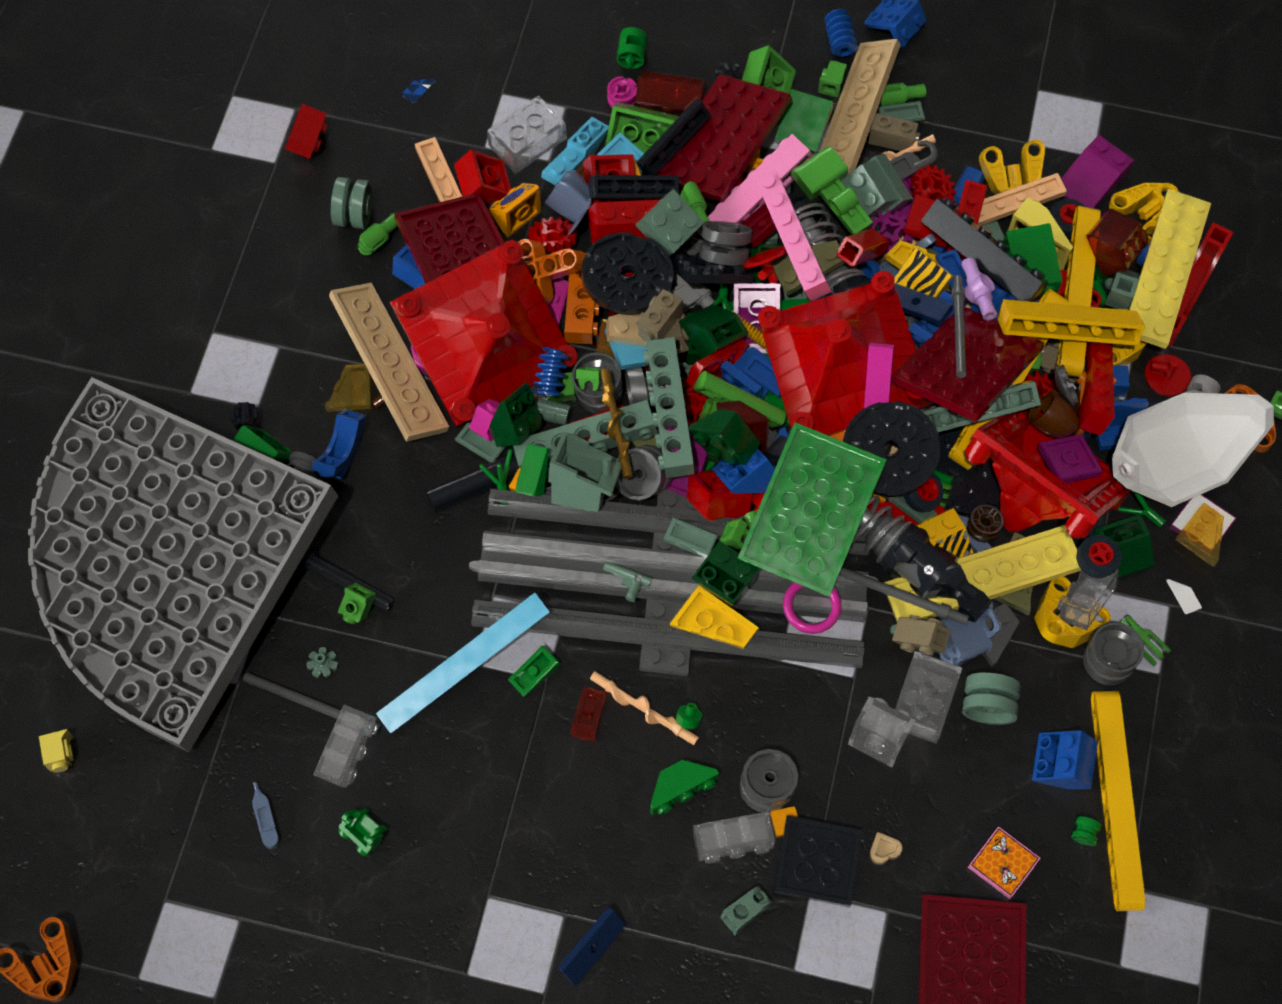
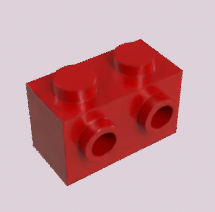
M301 104L285 149L310 159L312 152H317L322 140L318 139L319 134L324 135L328 123H325L324 120L327 113Z

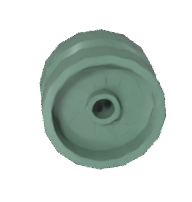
M338 177L336 179L331 199V220L334 226L346 227L351 223L355 229L365 230L368 227L373 203V187L370 180L358 179L353 184L350 178Z
M975 673L967 676L964 690L967 697L963 700V715L970 720L986 724L1003 725L1015 722L1018 718L1019 709L1015 701L1020 697L1021 684L1012 677L996 673Z

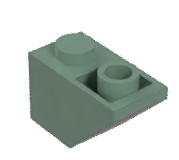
M1117 266L1104 305L1116 309H1128L1138 285L1139 273Z

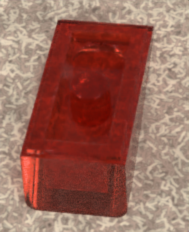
M583 687L571 726L572 737L595 741L607 692Z

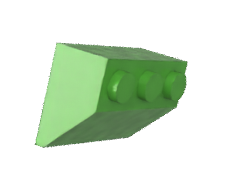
M768 45L750 52L742 80L790 93L796 70Z
M617 102L612 108L605 146L621 133L645 153L679 116Z

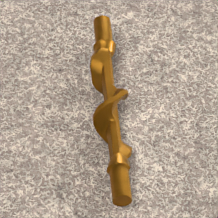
M602 369L600 371L603 382L602 389L604 391L602 401L604 405L610 408L611 413L607 432L611 439L617 441L619 450L618 462L621 465L623 478L630 479L633 477L630 456L627 453L630 442L623 438L619 423V417L624 413L622 410L617 409L613 396L615 386L612 384L610 370Z

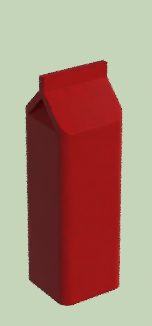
M871 228L845 237L836 255L850 266H856L880 257L890 247L888 245L889 241L882 234Z

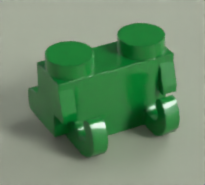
M367 808L359 811L353 809L344 813L341 818L343 821L339 825L340 829L338 830L343 838L351 839L358 845L356 849L363 856H369L371 852L376 850L388 830L385 825L380 826L369 816L370 811Z

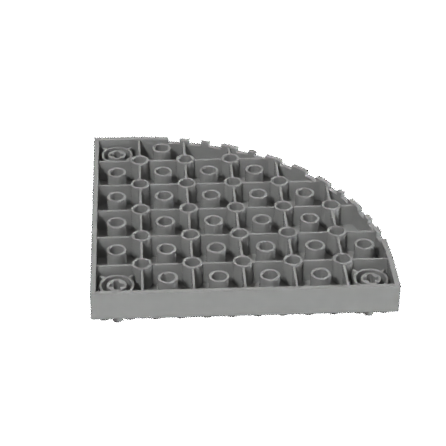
M91 377L55 436L50 455L46 456L43 463L45 467L41 478L38 477V490L35 499L33 498L30 513L32 516L31 528L28 529V535L30 536L28 561L32 570L33 580H31L33 593L38 601L40 617L49 631L52 643L79 680L94 695L122 717L147 732L190 752L338 495L331 485Z

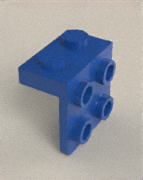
M882 0L880 5L864 21V24L869 28L890 30L893 39H898L901 44L900 47L903 48L924 25L927 19L919 0Z
M750 347L733 365L726 360L720 366L721 379L761 399L770 392L741 371L754 354L771 364L770 358L757 348Z
M1148 399L1114 400L1115 418L1101 436L1094 434L1099 451L1116 449L1128 416L1147 409L1149 405Z

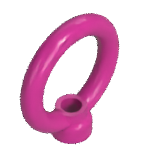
M793 582L786 590L783 598V610L789 623L799 631L809 634L822 633L830 629L839 619L842 608L840 595L836 588L833 587L830 595L832 609L829 616L821 623L808 624L801 621L794 613V596L804 587Z

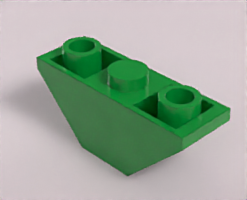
M681 760L660 771L650 805V813L652 816L657 813L659 815L666 814L672 810V805L680 801L681 803L688 802L694 798V793L702 789L703 791L710 790L717 784L719 772L717 769Z

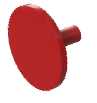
M785 246L775 247L758 253L745 260L743 266L744 268H751L763 264L764 268L758 273V277L760 280H765L768 277L769 283L773 284L778 281L771 261L787 252Z
M1164 354L1156 356L1148 362L1145 368L1144 376L1147 385L1154 392L1162 396L1172 397L1182 394L1191 382L1189 367L1183 360L1173 355Z

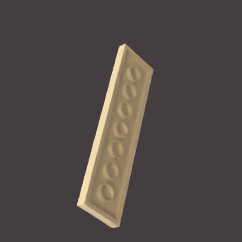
M898 39L860 43L820 151L828 146L835 150L848 167L847 176L857 167L901 45Z
M367 283L331 290L329 297L405 441L408 442L447 432L449 425L373 284Z

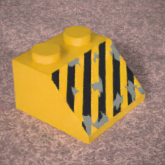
M954 508L917 525L919 528L927 531L931 544L942 547L958 559L974 554L967 529Z

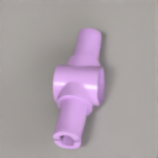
M966 258L961 263L967 276L966 297L970 302L979 306L984 320H993L997 316L991 294L995 290V285L987 275L979 271L975 259Z

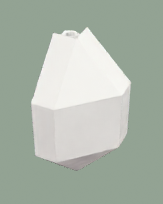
M1182 393L1132 414L1126 420L1112 457L1113 477L1127 489L1170 507L1229 482L1274 425V406L1260 395Z

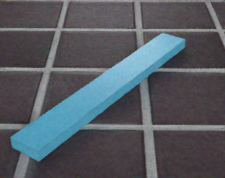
M536 593L532 594L382 708L376 715L388 731L393 733L550 613Z

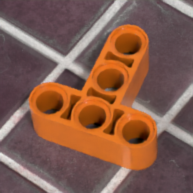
M522 239L518 242L523 249L522 258L545 303L548 305L553 299L551 280L580 272L586 254L578 250L564 249L546 255L545 248L541 242L529 239Z

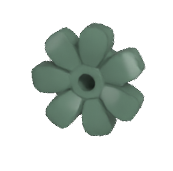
M321 647L318 654L315 651L309 654V658L312 661L306 663L307 669L313 670L312 675L315 678H320L322 673L327 678L331 676L330 669H338V662L333 661L337 658L336 654L333 651L327 654V649Z

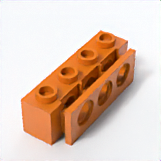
M581 271L569 275L564 330L566 343L592 344L593 337L597 336L598 322H595V316H599L600 306L585 291L582 284Z

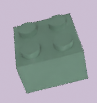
M672 189L635 226L646 238L648 237L657 242L670 256L704 221Z

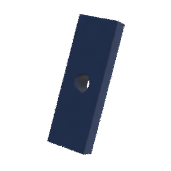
M895 283V288L905 313L941 326L953 310L952 303Z
M608 907L569 955L564 958L558 969L576 986L624 929L626 924L614 910Z

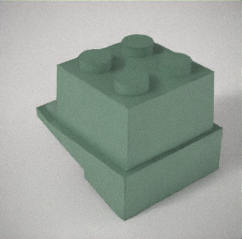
M886 154L874 156L841 180L846 188L849 187L854 191L859 200V205L870 218L873 216L877 219L878 212L886 215L887 210L893 213L913 199Z
M563 431L549 466L548 482H551V503L562 507L583 509L588 512H599L605 494L610 497L612 496L621 472L619 459L590 446V442Z

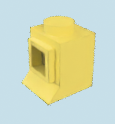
M68 729L39 736L43 765L50 772L66 771L71 766V761H74L70 744L74 736Z

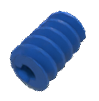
M836 9L829 12L825 17V24L832 54L837 57L852 56L858 51L852 18L848 15L846 9Z
M541 347L547 353L539 355V358L545 361V363L537 364V367L543 370V372L535 374L541 381L533 383L539 390L532 392L533 394L553 398L561 396L562 393L556 390V387L564 386L563 383L558 381V378L566 376L560 372V369L567 368V365L562 360L569 359L570 356L561 350Z

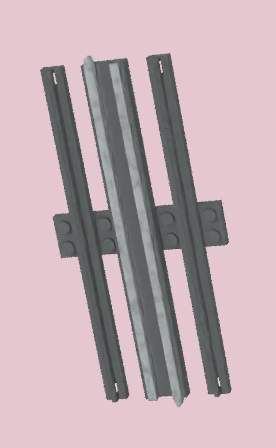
M491 489L489 515L654 532L653 547L648 549L484 531L481 560L469 563V568L472 571L478 572V581L626 597L630 588L621 584L623 577L603 570L606 561L652 578L650 586L641 585L636 598L647 599L645 618L547 608L550 613L526 632L642 644L639 671L688 676L691 650L862 668L865 651L864 642L757 631L746 648L742 649L669 625L699 584L692 580V576L706 559L663 541L672 519L676 518L718 535L717 539H720L727 522L742 519L746 522L744 516L735 519L727 517L718 518L715 521L706 520L686 497L672 490H665L658 494L657 507L602 501L599 512H588L583 509L552 504L551 495L530 496L515 491ZM494 502L508 503V505L494 504ZM865 531L856 540L864 541V544L852 542L848 551L849 554H869V551L864 552L866 546L865 536L867 534ZM760 569L754 584L735 605L731 606L713 593L711 594L730 608L784 614L783 598L786 590L793 582ZM854 571L878 581L877 578L869 576V572ZM838 576L834 585L840 595L842 606L838 620L864 623L868 603L866 602L867 587ZM636 577V578H635L636 582H639V581L642 580V579L639 578V577ZM806 587L800 589L793 599L794 613L799 616L827 618L832 609L830 597ZM474 600L471 625L489 628L517 607L518 604ZM478 613L493 615V617L478 615ZM843 653L857 654V656L843 655Z

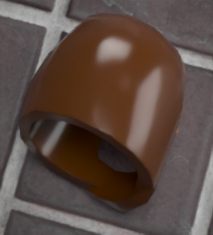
M1056 393L1047 394L1040 399L1041 405L1029 408L1027 415L1029 422L1051 438H1065L1073 434L1079 426V420L1071 404ZM1046 406H1049L1046 412L1039 418H1037V415L1040 412V410Z

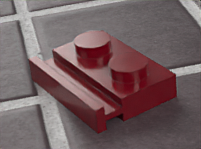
M766 203L741 223L752 229L751 243L749 244L754 248L777 230Z

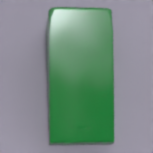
M527 444L516 484L517 493L530 496L544 495L549 448Z
M542 645L508 681L523 697H526L553 674L562 663L547 647Z

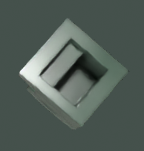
M757 886L724 909L720 918L731 932L736 935L752 922L756 916L765 911L772 904V901L760 886Z

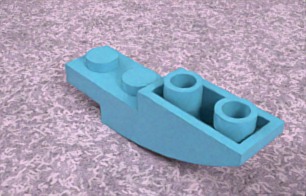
M591 117L568 140L567 147L542 171L541 178L556 186L566 171L577 170L590 153L594 154L607 135L609 126Z

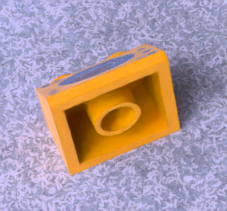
M522 183L517 188H512L503 199L494 202L489 209L495 225L507 237L511 236L541 212L540 187L538 185Z

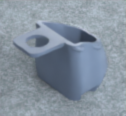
M576 170L566 171L545 201L551 209L574 223L568 232L569 235L579 224L592 203L589 185Z
M989 608L975 623L968 621L966 625L949 618L947 620H940L943 622L942 626L951 630L945 653H939L940 658L947 665L960 666L984 652L991 651L993 647L991 638L1001 630V625L994 611ZM987 616L993 620V630L987 627Z

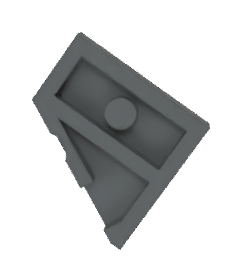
M1006 603L993 610L1001 625V630L991 638L993 644L991 651L982 653L991 667L997 663L1020 622ZM987 616V627L993 630V620Z

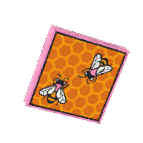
M998 826L968 868L1008 899H1011L1040 860V857Z

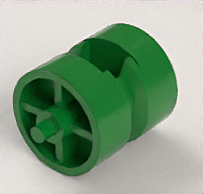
M628 27L620 32L616 60L622 67L636 69L644 64L647 34L643 30Z

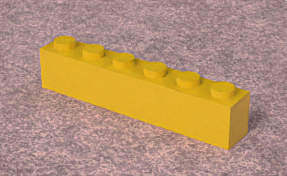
M1003 299L997 319L1004 335L1135 346L1139 345L1145 328V324L1137 311Z

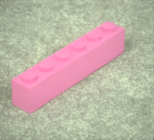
M793 134L782 140L779 147L772 154L767 155L763 163L756 170L751 171L747 179L740 186H736L724 202H720L715 207V210L708 216L709 220L741 224L765 203L755 178L776 169L786 188L794 180L790 176L791 171L813 157L810 150ZM697 229L696 231H697V232L701 235V237H702V231H700V230Z
M773 169L755 178L809 300L814 301L832 292L777 170Z

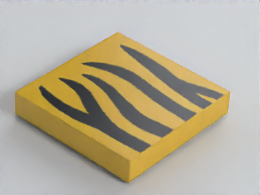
M916 248L894 279L896 284L938 298L954 276L919 248Z

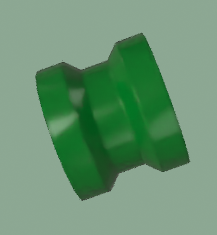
M1077 817L1075 822L1077 828L1072 832L1071 838L1083 845L1095 846L1098 841L1096 834L1101 830V823L1088 817Z

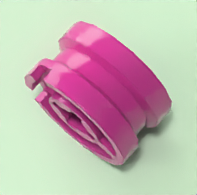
M621 76L609 82L607 99L611 108L617 102L636 105L637 85L634 80L630 78L624 79Z

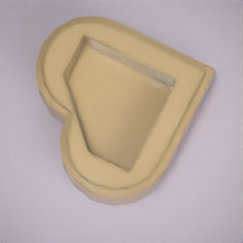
M877 832L869 854L871 861L877 865H883L888 859H897L902 853V844L895 838Z

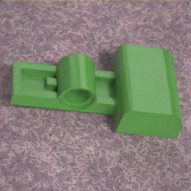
M828 146L792 170L790 176L810 201L820 195L851 235L865 231L872 226L873 221L859 205V200L854 191L842 184L841 180L848 174V167L835 150Z

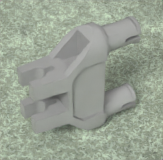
M674 271L673 289L670 290V293L683 299V310L685 313L697 305L705 308L714 302L712 291L709 287L700 283H687Z

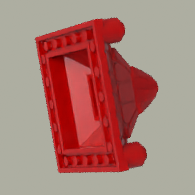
M513 239L390 302L455 427L471 420L477 405L491 399L500 403L523 383L528 382L529 386L532 387L534 382L541 381V379L535 376L536 373L543 372V370L537 367V364L545 363V361L539 358L540 354L547 353L541 347L561 350L570 356L569 359L562 360L567 365V368L577 363L576 350L566 343L522 258V246Z
M886 271L876 273L872 277L871 283L786 310L779 311L774 306H766L762 308L757 317L791 430L796 422L827 436L846 431L854 416L864 409L870 343L894 345L892 375L916 352L895 288V279L891 273ZM891 382L890 402H904L918 409L934 405L932 401Z
M1029 408L995 417L977 428L972 435L973 439L965 449L966 458L975 465L985 464L989 457L993 460L992 465L1002 491L1000 493V512L1004 518L1003 526L1010 532H1021L1042 520L1062 519L1069 516L1065 523L1067 533L1076 539L1086 538L1098 520L1112 509L1118 510L1126 497L1132 492V490L1127 489L1113 477V468L1097 456L1095 458L1103 471L1098 477L1066 483L1053 474L1042 457L1038 446L1040 442L1055 440V438L1043 434L1029 422L1027 416Z

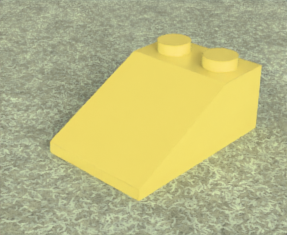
M1027 197L1014 213L1008 231L1050 223L1059 268L1064 270L1073 246L1049 210L1039 201Z

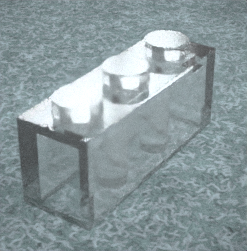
M1117 569L1112 575L1100 579L1090 577L1083 571H1080L1078 580L1071 583L1068 594L1062 596L1059 601L1060 618L1068 624L1088 630L1115 591L1119 570Z
M343 705L313 775L344 788L351 784L356 776L355 766L358 760L361 761L366 753L367 747H365V743L368 737H372L376 730V718Z
M769 812L693 826L698 861L705 860V863L717 862L720 860V857L730 856L731 859L745 856L746 852L755 851L756 854L766 853L770 851V848L774 847L775 843Z

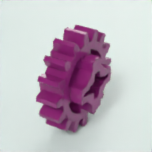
M890 210L886 211V215L878 212L877 219L873 216L870 218L873 224L868 229L873 228L875 230L879 226V231L877 232L889 241L888 245L890 247L885 250L880 258L899 242V238L903 234L904 239L902 241L910 244L913 242V238H911L913 236L903 232L907 216L898 217V211L894 215H891Z

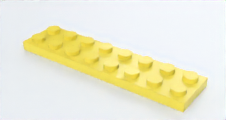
M1168 189L1165 194L1139 276L1138 285L1129 310L1137 311L1145 324L1141 341L1164 349L1167 348L1211 206L1209 202Z
M1065 525L958 559V564L962 567L968 582L984 592L990 600L1082 571L1076 559V546L1071 535L1067 533ZM902 577L884 582L918 596L910 587V583ZM886 594L897 622L899 617L909 619L910 615L920 617L924 621L928 620V618L937 617L936 613ZM943 597L927 599L940 605L944 603L952 606L951 609L955 611L959 608L956 599Z

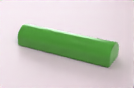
M703 371L697 378L693 388L695 391L756 421L765 422L770 425V428L784 424L786 418L785 410L706 371Z

